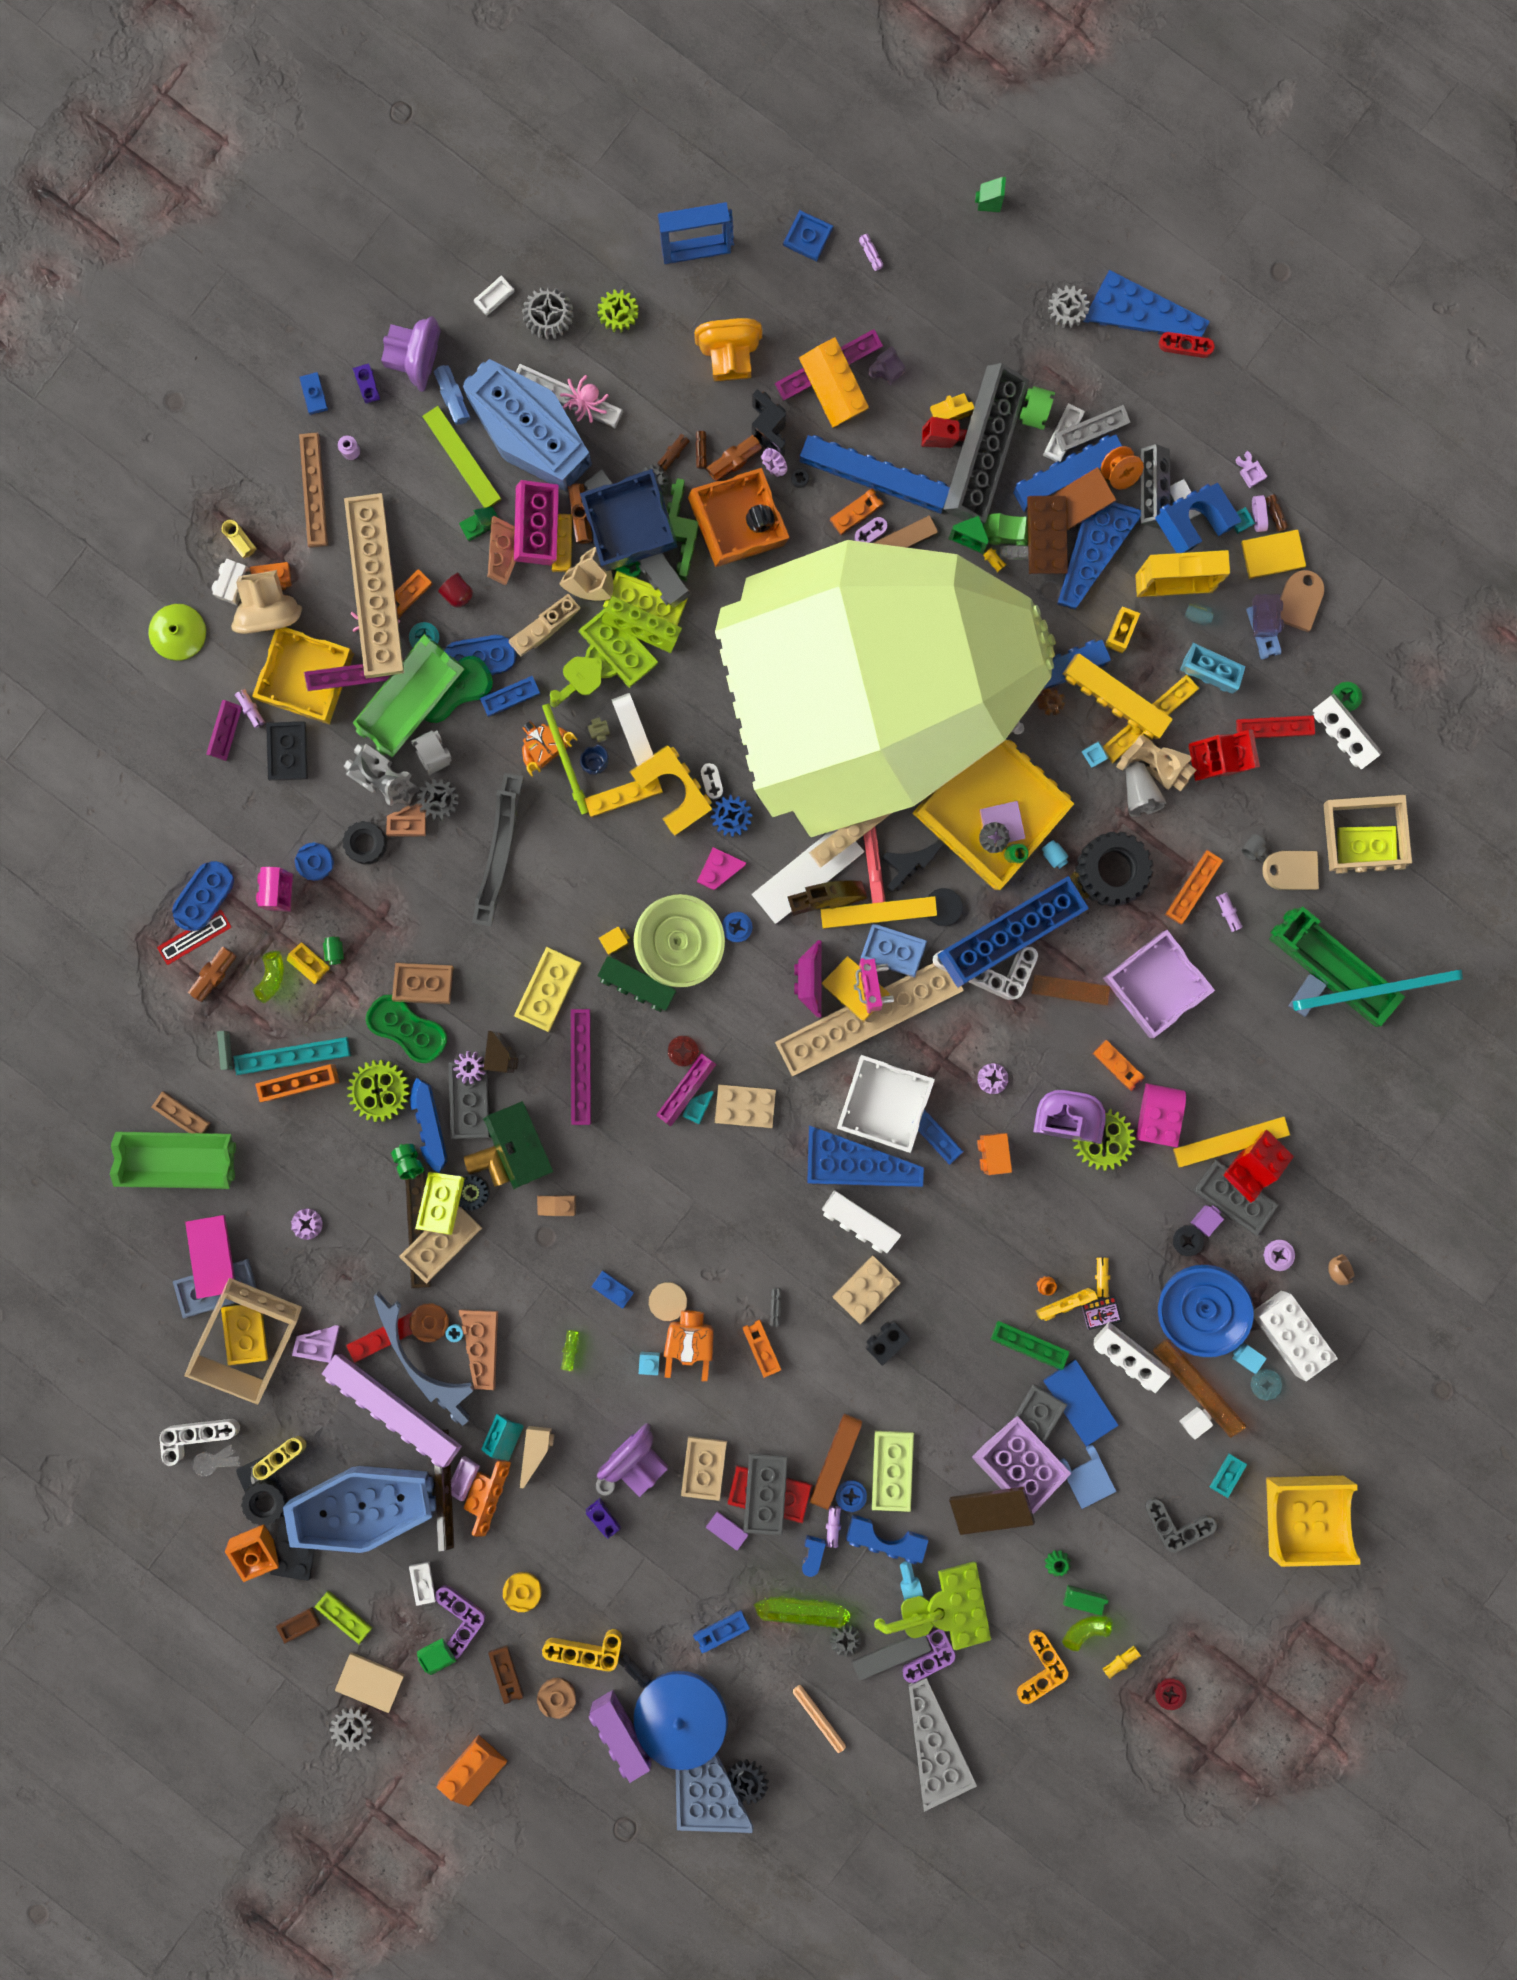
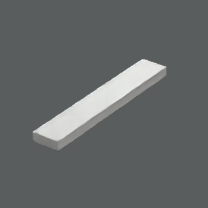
M519 364L516 373L550 389L556 395L561 405L573 399L560 396L561 393L574 395L569 385ZM605 401L593 407L606 410V414L590 409L593 419L613 428H616L623 413L622 409ZM573 407L572 410L577 411L578 408H577V407Z

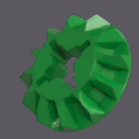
M1342 682L1335 686L1331 694L1334 693L1342 701L1344 697L1342 693L1346 695L1351 692L1349 696L1350 702L1348 700L1341 702L1351 712L1361 704L1362 692L1356 684Z

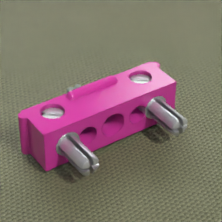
M861 958L859 963L860 969L856 971L857 983L854 985V990L859 992V999L862 1003L866 1004L867 1013L870 1014L872 1011H880L883 1003L894 1002V997H881L877 972L887 971L889 969L888 964L876 965L875 958L866 960ZM859 972L861 974L865 1001L862 999L861 990L857 987L860 984Z

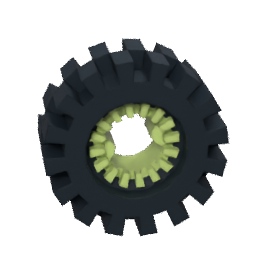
M476 1175L463 1177L465 1179L459 1207L470 1211L481 1208L488 1201L490 1195L487 1182ZM469 1187L477 1191L474 1198L466 1194Z

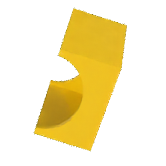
M1345 1476L1266 1477L1269 1556L1281 1567L1360 1565V1558L1355 1550L1351 1530V1500L1354 1491H1358L1356 1483Z

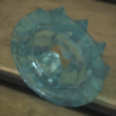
M1263 1369L1252 1377L1251 1389L1259 1399L1269 1401L1276 1399L1278 1394L1281 1393L1283 1384L1276 1372L1270 1369ZM1268 1379V1382L1274 1385L1270 1386L1266 1391V1388L1259 1385L1265 1384Z

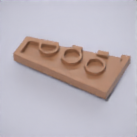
M460 1309L459 1315L462 1319L463 1335L465 1334L467 1354H469V1365L474 1389L494 1390L496 1381L498 1311Z

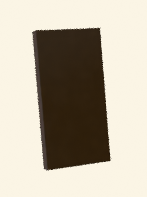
M1025 1487L953 1496L949 1499L960 1535L1032 1526L1035 1524Z

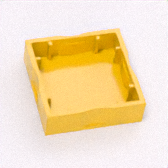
M1229 551L1150 555L1135 575L1137 597L1213 593L1218 584L1224 581L1230 574Z
M287 627L276 629L268 650L267 661L260 672L252 697L257 701L330 725L342 687L307 692L304 672L350 666L354 653L350 648L326 640L314 639L302 632Z

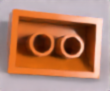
M478 1735L442 1776L436 1788L451 1801L469 1807L508 1760Z

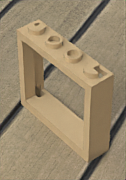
M1406 795L1327 800L1324 803L1330 871H1336V874L1348 873V870H1355L1356 873H1361L1373 868L1375 871H1385L1388 867H1394V870H1403L1412 863ZM1395 807L1400 860L1338 864L1333 811Z

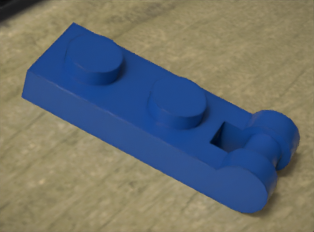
M739 1610L707 1628L695 1632L693 1637L695 1641L699 1642L701 1653H705L749 1630L750 1626L742 1610ZM708 1635L711 1638V1641L707 1642L705 1639V1637Z

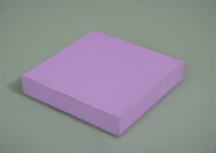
M1018 801L979 809L983 827L988 823L998 822L1004 824L1006 829L1009 830V842L1025 839ZM997 832L994 835L988 836V838L994 840V843H996V840L1002 839V837L997 836Z

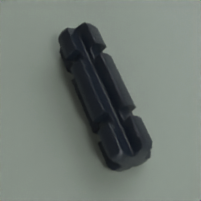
M627 1654L620 1656L618 1663L625 1667L624 1670L635 1681H638L641 1688L646 1687L650 1682L647 1675L642 1674L643 1671L633 1661H630L631 1658Z

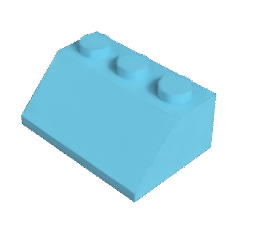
M1193 643L1183 660L1180 670L1187 675L1201 679L1205 683H1210L1222 691L1233 694L1240 687L1246 666Z

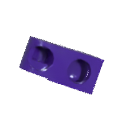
M370 364L353 368L365 403L380 400Z
M600 1498L586 1508V1515L607 1539L621 1529Z

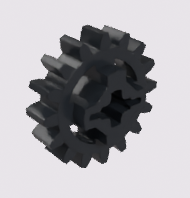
M746 1759L744 1762L739 1760L730 1768L731 1771L728 1773V1776L741 1802L746 1800L747 1804L750 1805L752 1801L756 1804L766 1795L765 1793L769 1789L766 1785L769 1783V1780L764 1778L767 1772H761V1765L756 1767V1761L749 1764V1760Z

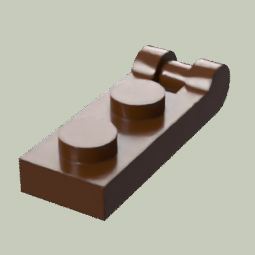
M508 1645L489 1651L488 1654L504 1704L511 1703V1700L523 1699L524 1693L520 1686ZM513 1687L514 1691L509 1693L507 1689Z

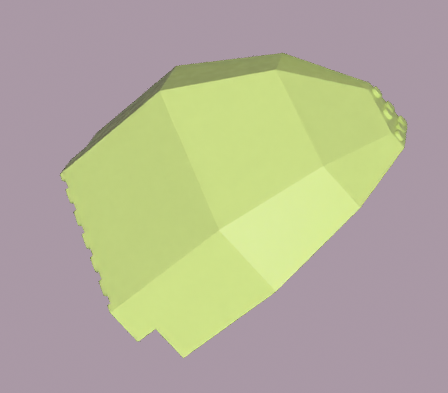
M852 540L843 541L747 577L741 601L721 608L715 633L717 639H721L723 649H720L723 665L728 667L729 675L726 677L730 692H734L736 702H733L736 718L741 719L743 727L739 730L743 745H747L749 755H746L749 770L754 772L756 780L752 782L753 787L771 816L775 817L793 811L809 836L814 837L913 807L1005 741L1051 679L1052 669H1054L1053 657L1055 653L1053 645H1055V639L1053 634H1049L1047 623L1045 620H1042L1038 605H1034L1032 599L958 554Z

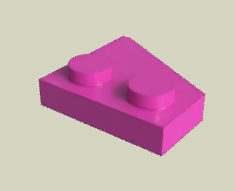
M712 848L697 883L716 890L722 883L744 868L746 862L716 848Z

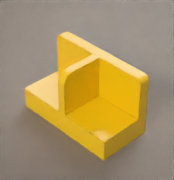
M964 393L953 398L948 395L945 401L930 407L933 417L956 421L972 415L974 410L972 401L968 402Z

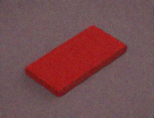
M736 1466L728 1505L745 1509L747 1467ZM786 1478L784 1519L803 1523L812 1484Z

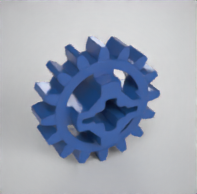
M732 795L729 796V800L722 797V803L716 802L718 808H712L715 815H711V819L716 820L713 823V827L719 826L717 832L719 833L723 830L725 837L728 833H731L733 838L736 832L741 836L742 829L744 831L748 830L745 825H751V821L748 820V818L752 817V814L748 813L751 807H745V800L739 802V796L736 800H733ZM730 804L738 805L740 808H733ZM724 807V815L719 818V813ZM730 812L732 814H737L735 816V820L733 821L731 820V818L727 819L729 817L728 813ZM745 815L743 823L739 825L740 817ZM723 825H731L733 829L726 828Z

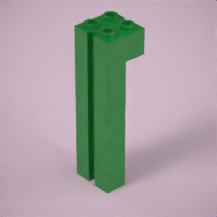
M1304 907L1294 908L1292 911L1288 910L1282 917L1284 919L1283 923L1277 924L1270 932L1272 934L1269 938L1270 941L1310 974L1325 983L1326 987L1333 993L1388 983L1318 925L1321 921ZM1397 991L1344 1002L1372 1025L1379 1027L1383 1025L1405 996Z

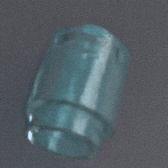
M1189 603L1184 618H1187L1190 622L1206 626L1207 623L1211 624L1214 613L1211 612L1212 608L1198 603Z

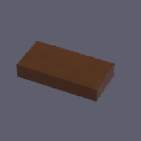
M310 1607L279 1623L276 1628L285 1644L318 1627L320 1622L313 1608Z

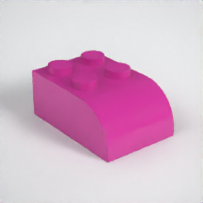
M261 867L257 877L259 892L256 894V903L258 907L271 911L290 912L293 873L280 867Z
M1146 1083L1135 1140L1178 1148L1186 1104V1092L1184 1090Z

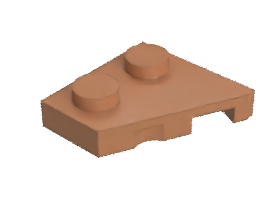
M415 804L388 815L386 835L426 836V811L421 813L420 808L422 806Z

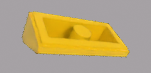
M302 942L287 957V961L313 984H316L330 969V966Z

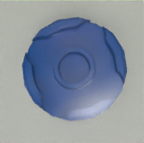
M313 842L305 844L298 850L295 857V867L298 873L307 880H322L333 870V855L324 845Z

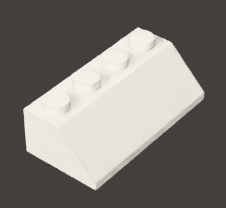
M835 1190L822 1208L825 1212L823 1215L831 1221L834 1219L841 1222L840 1227L848 1232L853 1230L857 1233L855 1237L864 1243L867 1240L873 1243L872 1248L879 1253H882V1251L888 1253L901 1236L899 1232Z

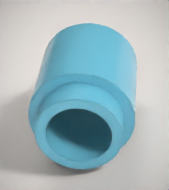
M1054 840L1042 848L1043 855L1053 868L1058 867L1060 869L1068 863L1066 859L1069 856L1060 844Z

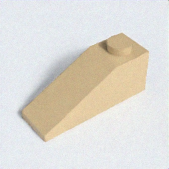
M528 1426L520 1488L525 1487L550 1446H553L554 1434H551L552 1428Z

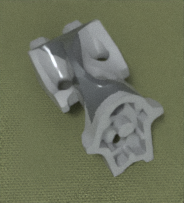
M357 744L354 749V753L357 755L354 761L349 759L344 765V768L347 770V776L372 793L376 792V787L379 788L385 796L386 803L390 806L397 802L409 806L412 797L420 792V788L409 781L412 774L405 771L402 773L394 772L390 767L392 762L367 744L364 746ZM379 759V764L376 765L375 762Z

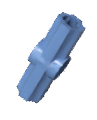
M448 365L437 367L434 374L441 388L440 392L446 407L449 408L455 425L464 424L470 419V416L463 402L464 398L460 388L456 384Z

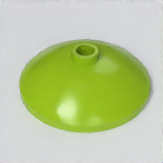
M171 604L163 607L153 616L149 625V639L152 647L158 654L169 660L182 661L193 657L201 650L206 639V625L201 615L190 606ZM176 626V631L171 632V628Z

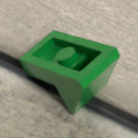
M492 506L473 510L475 515L459 523L468 541L491 530L492 517L498 518Z

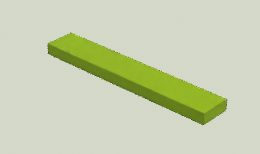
M437 406L422 416L482 506L484 508L491 507L500 502V496L441 409Z

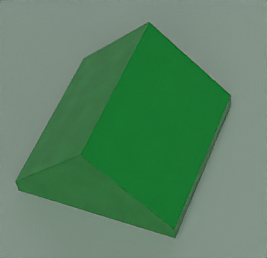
M979 516L953 525L949 540L981 554L984 553L989 541Z

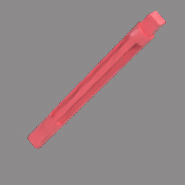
M875 826L863 836L872 903H881L886 901Z

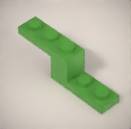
M677 478L676 484H672L671 495H673L672 502H668L667 511L676 541L684 542L680 555H683L682 562H678L676 573H679L681 580L687 581L699 524L695 520L678 517L685 489V480Z

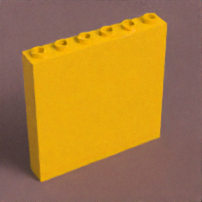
M1005 739L997 747L927 796L912 813L994 890H1001L1023 863H1009L1004 856L1005 849L1002 852L990 853L981 846L979 836L983 824L979 809L1018 801L1025 839L1008 842V846L1011 844H1023L1028 849L1029 857L1074 805L1070 800V795L1064 791L1061 792L1057 788V783L1043 775L1044 771L1039 766H1034L1030 762L1029 756L1023 752L1020 753L1016 749L1017 745L1009 739Z

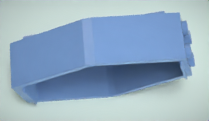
M491 359L486 363H481L477 368V372L464 381L463 388L470 404L501 457L507 462L550 484L559 485V488L567 491L568 486L574 484L592 465L587 448L556 395L550 389ZM501 391L502 395L500 397H496L495 392ZM524 417L530 419L528 423L522 421ZM556 443L557 448L551 449L550 445Z
M368 1466L351 1467L290 1499L286 1503L283 1511L289 1545L295 1548L356 1553L370 1551L432 1518L436 1511V1496L432 1495V1488H434L433 1477H429L427 1471ZM399 1494L404 1495L405 1498L403 1501H399L397 1499V1496ZM360 1502H364L366 1504V1507L364 1509L359 1508ZM321 1510H325L327 1512L326 1517H322L320 1515Z

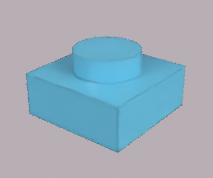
M1100 741L1082 750L1091 768L1109 757Z

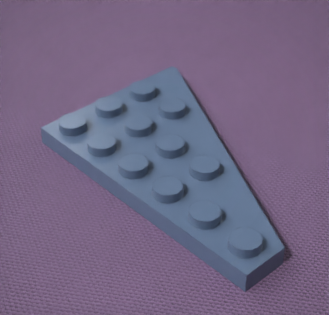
M717 1753L708 1762L697 1768L676 1770L677 1830L753 1832L754 1826Z

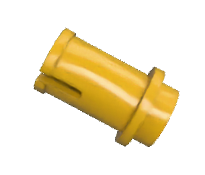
M992 548L983 554L984 560H987L997 573L1007 565L996 554V550Z

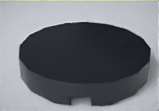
M940 888L928 895V897H935L937 916L927 917L930 922L937 926H948L959 919L962 914L963 904L956 892L951 889Z

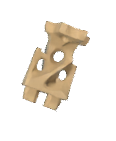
M1144 734L1140 735L1135 743L1122 755L1121 760L1116 766L1124 770L1132 762L1145 761L1150 764L1146 767L1149 773L1168 790L1174 786L1179 791L1185 788L1189 782L1188 780L1196 772V769L1189 764L1192 759L1190 755L1165 747L1160 749Z

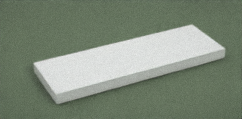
M839 829L828 832L757 889L752 896L772 921L777 924L792 912L787 896L805 892V887L830 881L864 853L859 844L855 841L820 868L809 852Z

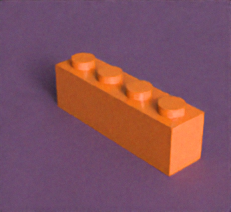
M329 1064L263 1081L255 1085L259 1101L269 1102L338 1084L340 1081L336 1065Z

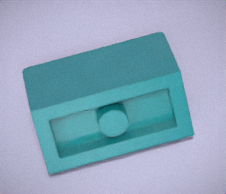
M496 1414L481 1450L491 1458L509 1461L524 1426L520 1423L511 1422L503 1415Z

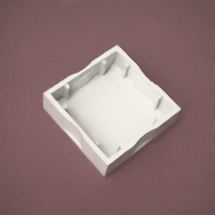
M861 1055L837 1129L911 1153L919 1129V1123L935 1079Z

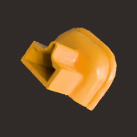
M749 318L715 320L703 323L696 328L694 332L695 344L700 347L704 355L711 356L714 381L751 378L749 353L757 349L759 340L762 339V325L760 322Z

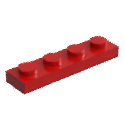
M1314 715L1236 720L1237 733L1253 729L1255 739L1315 735Z
M412 1312L398 1319L400 1340L412 1334L410 1329ZM383 1326L347 1344L346 1347L355 1363L391 1345V1342Z

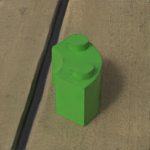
M998 513L988 515L986 523H983L990 544L999 545L1003 543L1016 545L1018 548L1027 547L1028 517H1013Z

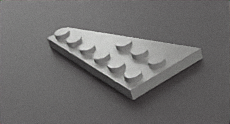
M927 1677L909 1684L924 1812L977 1787Z

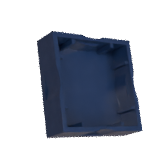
M653 469L627 477L615 484L603 485L580 493L587 519L593 530L594 543L600 564L605 571L678 548L658 477Z

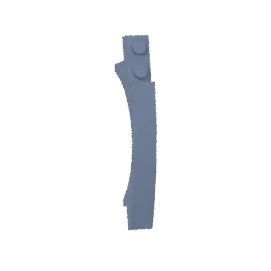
M378 1291L374 1296L378 1314L389 1340L408 1374L430 1402L437 1397L438 1404L443 1409L447 1408L453 1421L463 1426L469 1421L470 1416L459 1403L473 1392L474 1385L471 1382L462 1384L441 1382L430 1378L418 1370L408 1359L400 1343L398 1316L401 1304L397 1300L391 1305Z

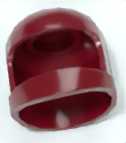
M459 572L447 579L438 590L440 595L455 608L465 606L473 596L472 588L461 578L462 576Z

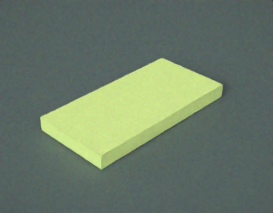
M875 1431L872 1510L911 1512L913 1432Z

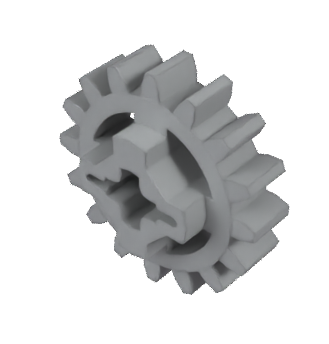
M1066 285L1064 291L1058 288L1057 294H1052V299L1048 303L1050 306L1048 307V313H1052L1050 316L1051 320L1056 318V325L1062 323V328H1065L1066 324H1069V327L1072 328L1073 323L1079 326L1080 320L1085 321V314L1089 313V308L1087 307H1089L1090 302L1085 301L1087 294L1081 295L1082 289L1075 291V286H1073L1070 290Z
M351 1706L349 1711L345 1707L342 1713L338 1711L335 1715L336 1718H333L331 1721L334 1725L330 1728V1732H334L331 1739H337L335 1745L342 1744V1750L346 1747H349L350 1752H352L354 1747L360 1750L361 1744L366 1746L368 1743L367 1739L372 1737L370 1732L374 1729V1726L369 1725L372 1722V1718L367 1719L368 1712L362 1714L361 1707L357 1711H355L354 1706ZM347 1717L346 1722L340 1724V1722ZM363 1734L360 1739L356 1740L357 1735Z

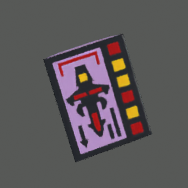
M1115 1295L1082 1305L1088 1330L1104 1327L1108 1322L1111 1324L1122 1322Z

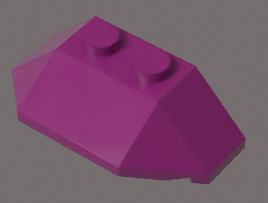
M818 940L798 959V964H794V975H798V983H794V995H798V999L817 1018H821L822 940Z

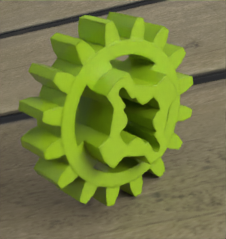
M614 289L612 295L607 292V298L601 297L603 304H598V309L600 310L598 311V317H601V324L606 323V329L612 327L613 332L617 328H619L620 332H623L624 327L629 330V324L635 325L634 318H638L636 311L639 309L638 305H635L636 299H631V293L624 295V290H621L619 294Z

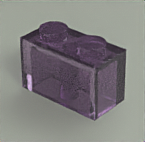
M1257 594L1252 599L1253 637H1276L1284 628V621L1281 619L1283 601L1280 600V594Z

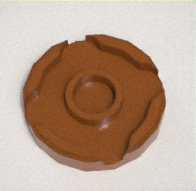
M425 1303L418 1306L410 1317L412 1334L418 1340L424 1342L437 1341L443 1337L449 1326V1318L444 1309L433 1303Z

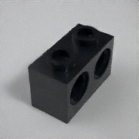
M894 1320L891 1323L887 1321L880 1328L881 1332L877 1336L874 1334L866 1341V1349L882 1366L911 1340ZM892 1330H896L899 1333L898 1338L895 1340L888 1338V1334ZM883 1344L885 1346L884 1351L876 1353L874 1351L875 1345Z

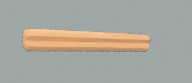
M801 1685L796 1686L793 1689V1694L837 1753H841L846 1748L845 1743Z

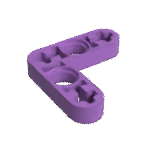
M443 1585L435 1594L436 1601L463 1621L447 1643L450 1648H453L457 1641L460 1643L456 1649L457 1653H453L455 1659H458L483 1625L485 1613L448 1585ZM445 1591H447V1592H448V1595H447V1596H448L450 1599H448V1598L442 1599V1598H441L442 1594H441L440 1592L444 1593ZM455 1596L456 1599L453 1601L452 1605H449L450 1601ZM463 1602L466 1609L459 1612L456 1610L455 1604ZM469 1607L472 1609L470 1611L472 1615H480V1621L473 1622V1616L470 1614L467 1617L464 1616L468 1612ZM462 1629L470 1632L468 1639L460 1637L459 1632Z
M934 1626L929 1634L926 1635L933 1650L904 1665L902 1673L907 1682H917L954 1662V1650L943 1630ZM934 1633H941L943 1639L940 1642H934L932 1640ZM943 1651L950 1653L949 1659L942 1657ZM937 1654L938 1658H940V1664L937 1663L934 1655ZM926 1659L934 1661L932 1668L926 1669L923 1666ZM920 1663L922 1673H920V1670L914 1672V1677L906 1675L908 1674V1669L911 1668L914 1671L918 1669L917 1664Z

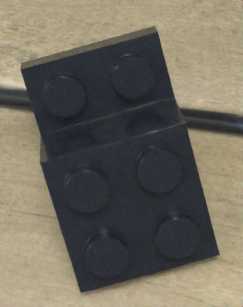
M757 389L752 394V407L760 415L752 423V435L757 438L766 449L772 448L784 457L785 440L779 433L786 426V411L780 404H774L766 392H761Z

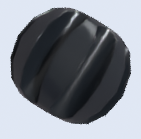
M764 504L753 506L746 515L747 525L756 533L769 530L775 520L771 508Z

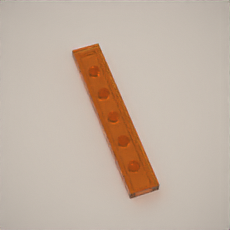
M1169 1338L1154 1347L1153 1352L1230 1438L1246 1428V1424Z

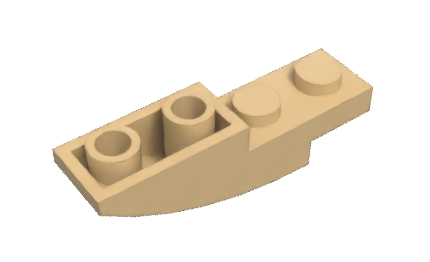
M567 594L541 613L538 619L509 639V644L520 657L533 647L537 648L566 624L580 610L579 605Z

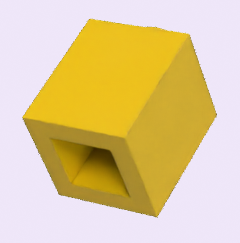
M619 926L599 937L609 956L629 945L627 940L630 939L626 930H621Z

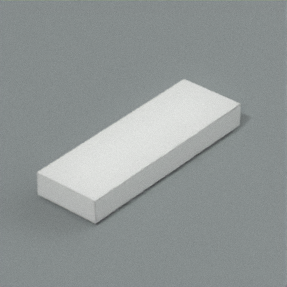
M1068 403L1043 456L1055 462H1061L1066 451H1061L1055 434L1079 424L1085 411Z

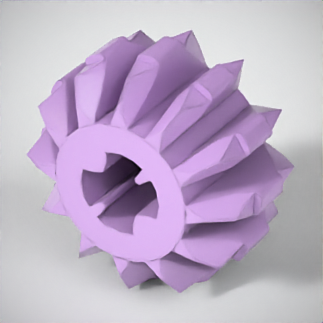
M466 1051V1057L463 1054H459L462 1061H454V1063L459 1064V1067H454L453 1070H460L456 1077L460 1078L463 1076V1083H466L469 1078L470 1084H473L474 1077L477 1081L481 1080V1077L478 1075L479 1073L482 1075L486 1074L485 1071L481 1070V1068H484V1064H480L484 1057L477 1059L478 1052H474L471 1057V1052ZM469 1062L475 1066L474 1069H471V1073H469L470 1070H466Z

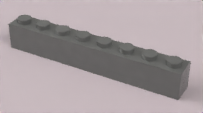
M601 470L584 483L588 488L585 492L613 483L606 473ZM663 553L639 560L641 563L639 568L644 575L649 574L651 577L650 584L655 590L659 589L662 595L660 598L666 606L670 604L675 608L692 595Z

